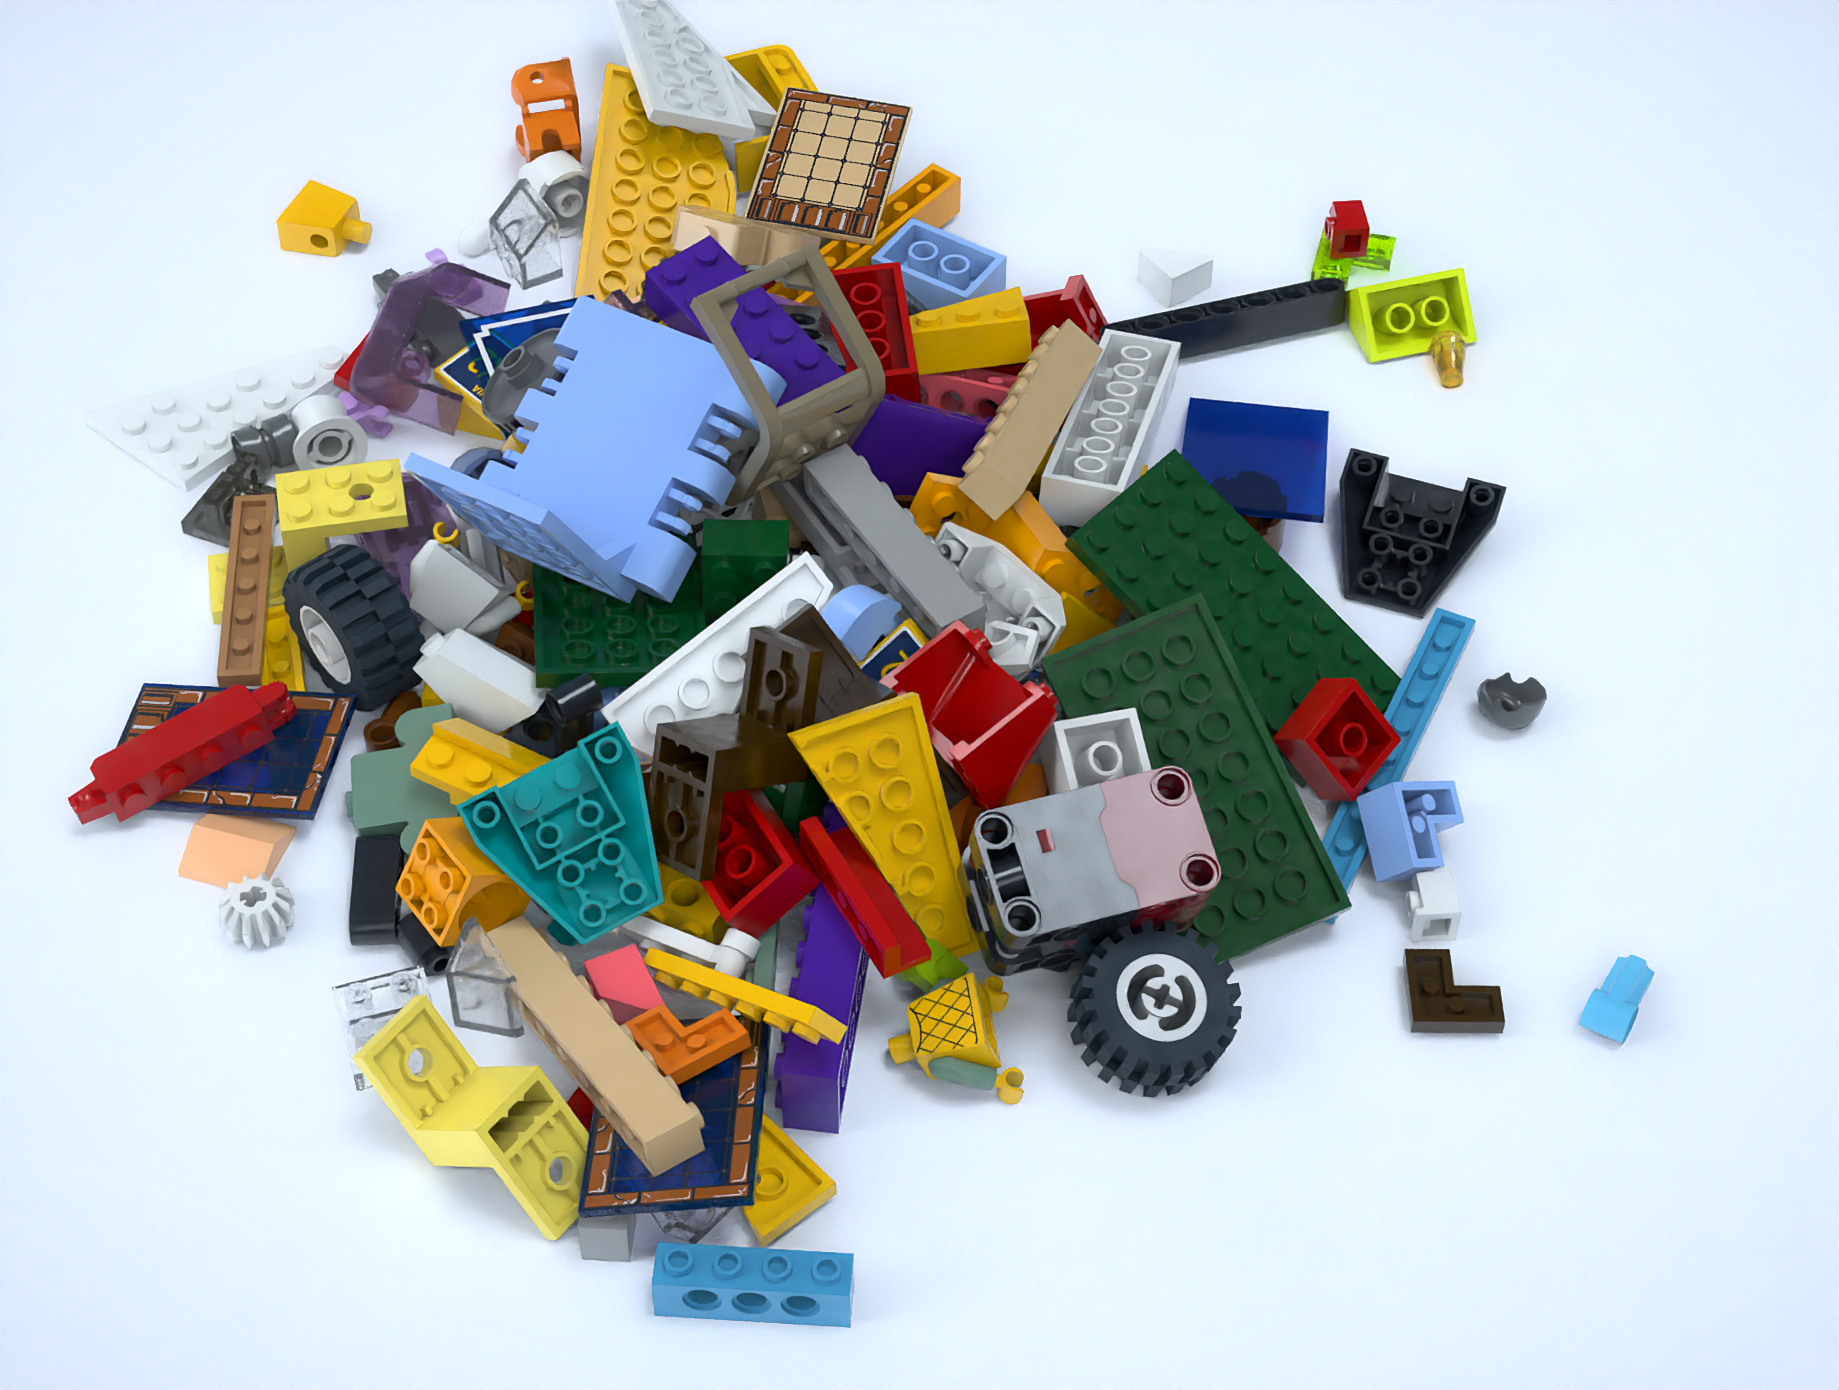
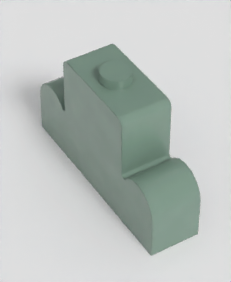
M451 703L416 708L401 715L395 725V733L401 746L400 748L357 754L351 758L352 791L345 793V802L349 817H353V826L358 836L401 835L400 844L407 861L426 819L460 817L456 805L450 803L449 793L411 776L410 771L411 763L433 735L432 724L457 718Z

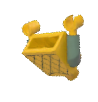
M973 972L958 979H940L923 997L909 1004L907 1013L910 1032L888 1039L890 1054L894 1062L899 1065L916 1059L930 1079L967 1085L991 1091L995 1087L997 1088V1096L1001 1101L1007 1104L1019 1103L1024 1090L1010 1085H1022L1024 1080L1022 1071L1016 1067H1010L1005 1069L1002 1075L997 1074L996 1070L1002 1067L992 1012L1003 1011L1006 1008L1009 996L1007 992H1002L1004 985L1002 979L993 975L985 979L984 985H981Z

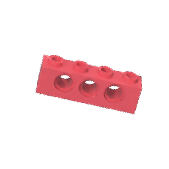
M982 368L919 375V384L925 391V394L920 392L921 404L951 412L958 411L978 414L984 420H986L987 416L995 418L998 415L996 413L997 409L992 408L987 400L995 402L999 407L1008 397L1006 395L1008 390L1019 378L1014 375ZM950 392L958 394L962 402L954 399Z

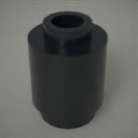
M413 912L407 914L399 921L396 928L397 942L420 975L426 977L438 976L451 968L457 957L456 946L440 947Z

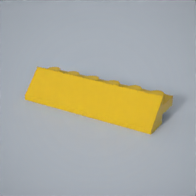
M457 717L432 724L433 735L411 763L410 771L411 776L449 793L450 803L457 806L495 785L500 788L546 764L551 759Z

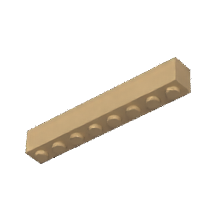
M1069 318L1058 329L1052 325L1037 342L1039 345L1027 358L1029 362L1017 375L1019 379L1006 393L1008 397L996 410L998 415L985 428L986 434L973 448L975 453L962 467L966 474L958 488L995 521L1022 496L1103 351Z
M521 915L475 938L485 974L654 1177L705 1150L700 1131L705 1127V1123L697 1106L693 1102L687 1104L684 1102L672 1077L669 1075L663 1077L659 1073L651 1053L647 1049L643 1051L638 1049L629 1028L625 1024L619 1026L615 1022L612 1011L605 1000L600 999L597 1001L593 997L592 990L585 977L581 974L578 976L573 974L564 953L560 950L556 953L553 951L550 941L541 927L534 929L527 919Z

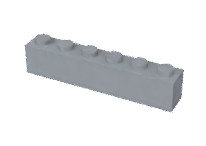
M845 443L803 463L805 493L891 596L902 604L901 608L929 640H932L957 619L971 631L977 627L985 633V614L988 612V608L982 594L977 590L973 591L967 585L957 565L953 562L949 563L943 557L933 537L930 535L925 536L917 526L912 513L907 508L902 509L895 501L889 486L883 481L879 482L871 473L870 466L863 456H857Z

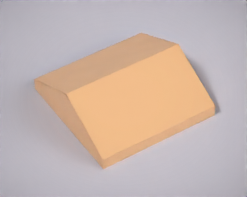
M215 807L193 825L178 868V874L180 877L228 889V882L242 883L244 873L250 879H256L264 872L270 880L297 833L296 827Z

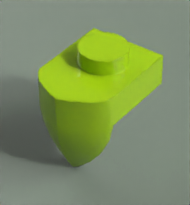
M926 939V943L932 950L931 960L895 975V978L901 982L910 980L927 993L940 979H958L966 975L969 967L935 939Z

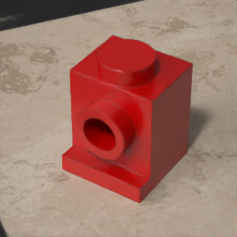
M1362 200L1332 201V206L1329 210L1330 217H1326L1324 222L1325 237L1330 239L1329 259L1366 257L1370 226Z

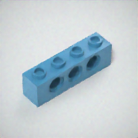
M657 1242L651 1283L654 1315L851 1328L854 1295V1253Z

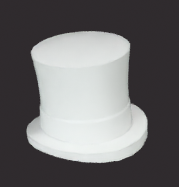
M314 395L304 399L294 408L290 416V422L297 435L293 444V454L298 467L302 471L357 464L365 461L368 451L366 433L356 420L348 417L347 410L339 399L330 395Z

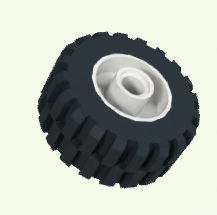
M339 544L289 572L283 584L282 596L285 598L283 604L285 612L290 618V626L298 638L299 646L309 658L310 665L314 671L319 673L326 687L332 689L335 696H352L354 699L350 707L351 709L372 712L395 699L403 691L410 690L421 684L423 679L413 669L423 655L420 648L426 642L424 635L420 632L419 621L416 615L412 613L406 596L398 589L397 582L391 574H387L384 566L377 559L371 557L370 552L359 548L357 545Z

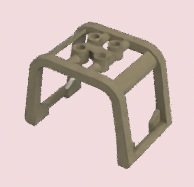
M810 244L693 298L690 308L724 361L753 412L760 431L759 442L736 479L724 503L725 505L734 507L751 498L756 491L778 480H781L782 483L791 481L803 471V463L845 443L849 447L853 446L883 400L886 391L885 375L880 359L816 245ZM779 278L785 288L815 293L858 369L776 408L730 323L739 306L735 300L737 297ZM852 405L851 407H849V408H847V409H845V410H843V411H841V412H839V413L836 414L837 411H839V410H841V409H843V408H845V407H847V406Z

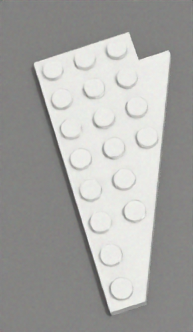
M606 0L649 121L662 127L671 125L686 128L697 134L706 132L720 135L728 140L741 139L751 141L756 130L754 124L773 127L777 115L773 107L668 0Z

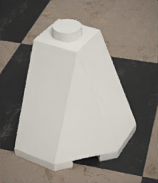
M456 628L443 637L440 633H436L429 638L420 648L423 655L413 667L414 671L446 704H452L459 718L494 734H498L534 715L544 702L545 693L551 690L550 688H536L535 666L460 628Z

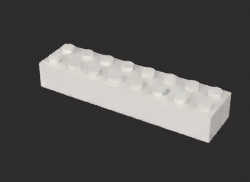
M1105 329L1098 345L1103 351L1072 405L1041 479L1039 504L1057 526L1071 525L1082 527L1139 479L1176 382L1180 342Z

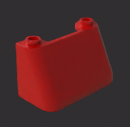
M957 619L878 682L892 689L897 696L910 692L919 694L930 741L969 792V795L987 811L999 808L1006 802L1057 718V712L1054 707L1059 702L1053 692L1043 682L1035 685L1033 682L1028 681L1022 686L993 661L988 653L993 647L984 633L977 627L971 631Z

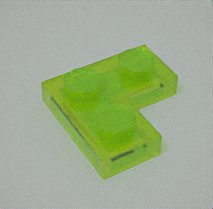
M1323 227L1311 272V280L1328 277L1337 278L1345 282V288L1347 289L1353 266L1389 272L1397 237L1369 233L1366 257L1329 259L1330 239H1326Z

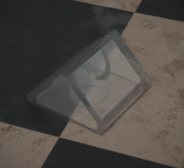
M473 916L465 921L445 969L454 1026L518 1038L524 1035L516 977Z

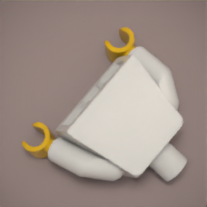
M438 522L434 525V540H428L410 563L409 592L412 597L409 601V606L425 618L419 626L425 641L436 633H440L443 637L445 633L448 634L456 628L480 637L501 628L506 621H510L520 614L521 610L528 611L534 609L533 598L526 599L521 595L522 592L528 589L529 581L520 582L517 585L514 597L508 596L512 591L510 588L455 549L459 544L458 529H455L450 537H441L445 532L444 522Z

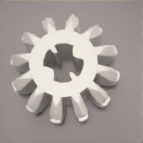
M262 872L256 879H250L244 873L242 883L228 882L227 893L219 895L218 919L220 927L223 928L224 932L228 933V937L232 940L233 944L244 941L248 948L251 949L256 942L262 941L269 947L272 937L285 939L286 927L294 925L295 914L293 906H295L293 894L289 891V888H285L280 877L269 880L265 873Z

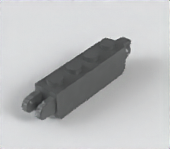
M390 268L381 274L377 273L372 276L373 287L380 297L377 308L381 318L385 323H391L397 329L403 342L406 344L410 343L424 364H429L433 369H436L475 341L473 334L479 332L421 272L410 271L400 275Z

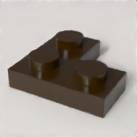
M1404 949L1402 960L1411 1033L1503 1034L1505 1017L1500 986L1454 985L1450 949Z

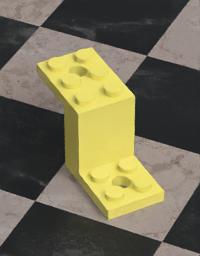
M399 458L275 474L283 545L274 546L268 608L283 605L285 598L282 596V589L289 572L330 550L329 537L409 527ZM360 495L371 496L370 498L365 500L354 499L355 497ZM229 552L207 555L211 613L214 624L222 623Z
M415 995L352 1057L353 1061L433 1166L493 1167L547 1240H558L580 1216L589 1159H592L589 1158L592 1137L540 1066L478 1067L426 995ZM415 1049L423 1057L422 1070L416 1076L412 1074L408 1067V1058ZM558 1158L563 1165L562 1178L555 1184L550 1178L549 1168L552 1161ZM611 1166L610 1178L613 1176V1166Z

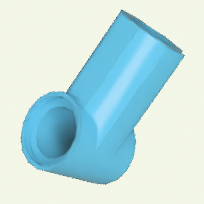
M1632 954L1628 957H1618L1601 989L1595 988L1590 995L1579 1025L1623 1044L1634 1025L1639 1011L1638 1006L1652 983L1655 973L1648 967L1646 960Z

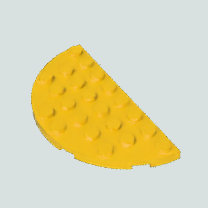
M608 62L604 73L572 307L578 297L582 295L626 312L635 313L636 310L630 299L642 294L645 272L661 263L660 260L666 256L669 258L674 256L676 252H681L674 249V243L671 242L677 204L699 205L735 215L736 188L733 171H730L723 154L724 146L716 134L706 132L697 134L686 128L671 125L662 127L649 121L631 70L627 67Z

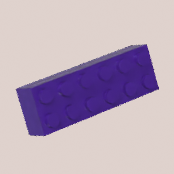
M709 235L645 272L646 304L669 328L713 344L690 308V304L693 298L717 288L727 281L747 274V272ZM761 286L735 299L739 306L730 325L749 358L761 362L776 371L787 383L776 408L846 374ZM852 405L847 406V407H845V408H843V409L837 411L836 414L839 413V412H841V411H843V410H845V409H847V408H849V407H851Z

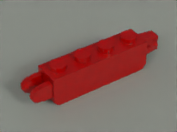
M278 680L277 682H269L268 685H263L250 692L245 685L234 684L95 758L89 768L95 780L67 798L78 820L84 825L114 813L118 821L122 822L274 740L275 737L272 731L286 724V721L294 719L297 711L294 702L291 699H287L289 698L288 694H290L287 685L283 681L279 682Z

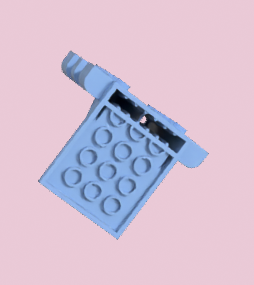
M580 295L553 343V346L563 356L567 357L557 356L553 363V366L559 372L566 374L562 383L545 378L541 388L551 395L528 388L514 414V417L524 427L528 428L518 427L514 435L518 441L527 445L524 453L520 454L514 450L506 449L502 457L503 460L515 466V469L489 460L479 480L412 452L403 468L499 549L628 604L631 602L637 589L671 603L697 553L687 543L668 533V530L687 536L691 526L685 520L676 517L681 507L690 512L699 513L704 504L689 494L719 506H723L735 484L736 478L725 467L709 458L725 463L730 452L723 446L715 444L719 435L738 440L742 433V429L727 420L760 432L753 412L713 344ZM749 358L776 406L787 383L770 367Z

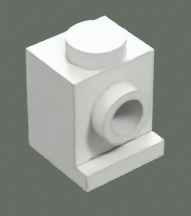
M1426 870L1416 873L1412 878L1413 891H1407L1406 893L1407 914L1409 918H1414L1410 934L1412 943L1456 940L1462 911L1452 871Z

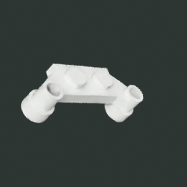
M641 915L607 933L612 936H618L621 931L640 943L638 948L647 953L649 947H653L740 979L747 962L754 960L761 945L752 936L739 930L728 928L719 946Z

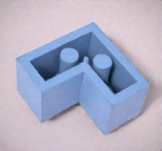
M1454 780L1392 782L1357 797L1376 882L1408 881L1418 872L1433 871L1445 866L1437 833L1464 823Z

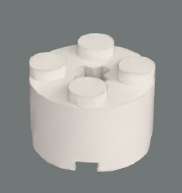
M564 150L543 154L534 161L524 164L519 170L518 177L520 180L517 191L519 203L522 209L546 231L554 233L559 237L576 235L583 231L591 172Z

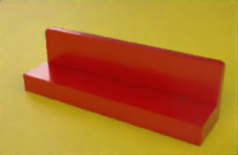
M816 816L799 822L800 849L822 880L821 884L883 979L931 960L932 950L851 829L845 827L828 834Z

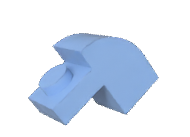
M852 585L841 590L830 600L820 614L849 654L861 661L864 660L877 640L882 642L903 623V620L896 615L902 604L865 585Z

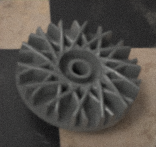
M550 328L541 331L524 341L504 357L501 364L490 377L482 395V411L503 433L505 430L509 433L513 430L516 432L518 427H521V423L514 417V414L528 388L551 395L541 388L545 378L562 383L566 374L559 372L553 366L557 356L567 358L553 346L561 328Z

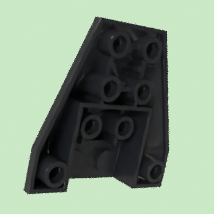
M1350 448L1339 481L1344 598L1423 619L1496 525L1507 487L1467 477L1463 491L1389 473V457Z

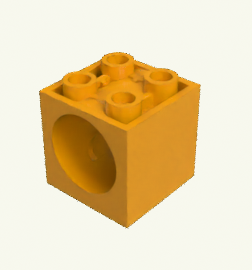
M461 816L425 820L395 888L440 947L476 943L475 938L524 915L531 900V897L476 846Z

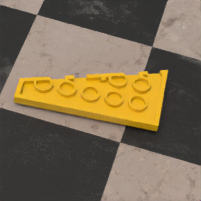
M910 692L788 733V737L924 940L935 939L957 958L979 951L978 940L968 917L965 898L958 879L957 869L961 856L919 694Z

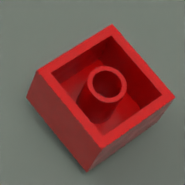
M1321 678L1272 740L1320 800L1354 801L1402 739L1354 678Z

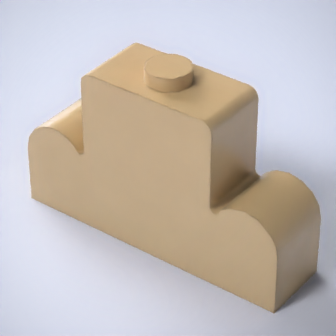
M677 204L671 242L674 243L673 248L683 251L711 235L739 265L760 266L767 265L810 244L816 245L819 249L821 241L819 236L699 205Z

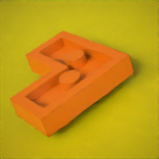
M663 1003L623 1023L631 1031L640 1051L647 1049L653 1056L659 1073L663 1077L671 1076L676 1085L752 1046L749 1032L726 1007L686 1028Z

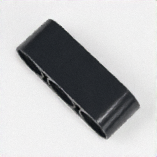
M401 835L357 836L349 910V935L352 946L398 944L396 928L401 920L402 898L395 888L405 864V854L400 844Z

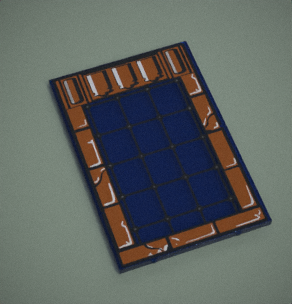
M143 683L116 747L229 687ZM247 688L250 692L256 690ZM289 691L290 694H288L289 698L287 699H291L297 709L296 715H294V719L286 721V724L272 731L275 737L274 740L144 810L314 820L357 706V695Z
M734 1015L749 1032L752 1046L677 1085L686 1104L693 1102L704 1119L705 1127L700 1131L705 1150L654 1177L594 1105L578 1208L580 1218L755 1205L771 1026L763 1021L764 1016H762L758 1023L743 1015ZM703 1018L678 1021L686 1028Z

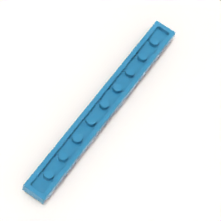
M1438 607L1436 608L1384 714L1385 719L1402 740L1357 797L1389 783L1403 781L1473 635L1476 624L1475 619ZM1357 798L1354 801L1341 802L1322 840L1323 846L1347 895L1369 852ZM1338 915L1323 922L1334 925Z

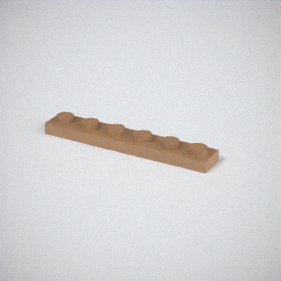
M275 494L234 496L217 666L219 688L230 687L234 684L262 686L277 513Z

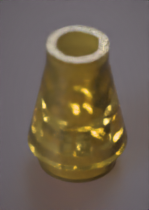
M1452 330L1441 331L1435 334L1429 345V353L1440 377L1441 386L1447 389L1457 388L1464 382L1463 370L1467 343L1461 334Z

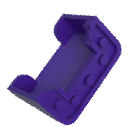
M884 394L878 408L850 448L857 456L861 455L866 459L871 473L879 482L883 481L889 486L893 496H916L927 472L963 478L966 474L962 470L963 465L975 453L973 448L986 434L984 430L994 418L987 416L986 420L976 415L970 417L904 400L894 394Z

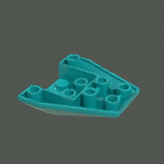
M618 721L578 741L576 748L500 788L495 785L456 806L476 846L583 946L664 903L640 761Z

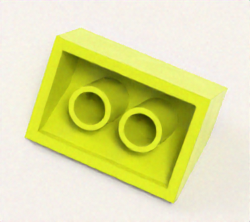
M1464 267L1358 287L1346 291V311L1349 327L1369 363L1477 342Z

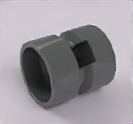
M284 413L263 420L260 429L250 425L230 433L237 461L244 475L249 480L271 472L272 464L283 468L296 463L293 454V444L297 435L290 420Z

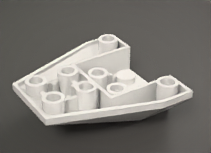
M945 522L935 541L943 557L949 563H955L960 569L967 585L973 591H979L984 597L988 612L985 614V622L991 623L998 620L1037 630L1041 636L1031 670L1012 675L1019 682L1041 664L1042 658L1050 654L1066 627L1061 595L1003 544L952 522Z

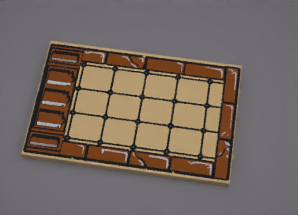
M786 86L743 217L819 237L874 246L912 117L913 107Z

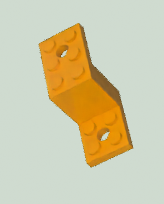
M927 472L909 509L915 518L917 526L925 536L930 535L935 540L944 523H940L942 518L956 512L953 519L949 522L1003 544L1058 594H1061L1063 591L1069 593L1116 624L1124 609V605L1064 545L1067 541L1066 537L1030 491L1025 490L1022 496L995 521L958 488L963 478ZM1098 586L1092 594L1084 596L1087 590H1091Z

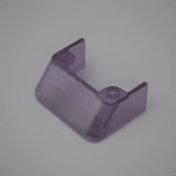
M451 262L441 263L396 278L388 289L350 374L349 391L351 395L362 403L373 407L382 405L388 408L392 414L454 436L464 396L429 384L428 380L432 370L429 359L424 354L407 347L429 298L497 323L503 321L512 284Z

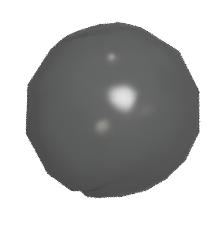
M1506 672L1496 679H1486L1478 688L1477 697L1480 711L1491 723L1507 729H1522L1538 717L1547 700L1546 689L1537 679L1529 677L1524 682L1517 683L1512 680L1511 674Z

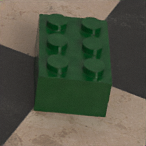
M704 519L701 558L706 628L790 564L789 520Z

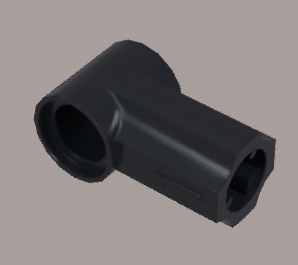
M584 673L545 693L548 709L554 718V741L561 751H570L577 747L578 741L593 734L594 712L602 709L604 705L601 692L594 679L589 674Z

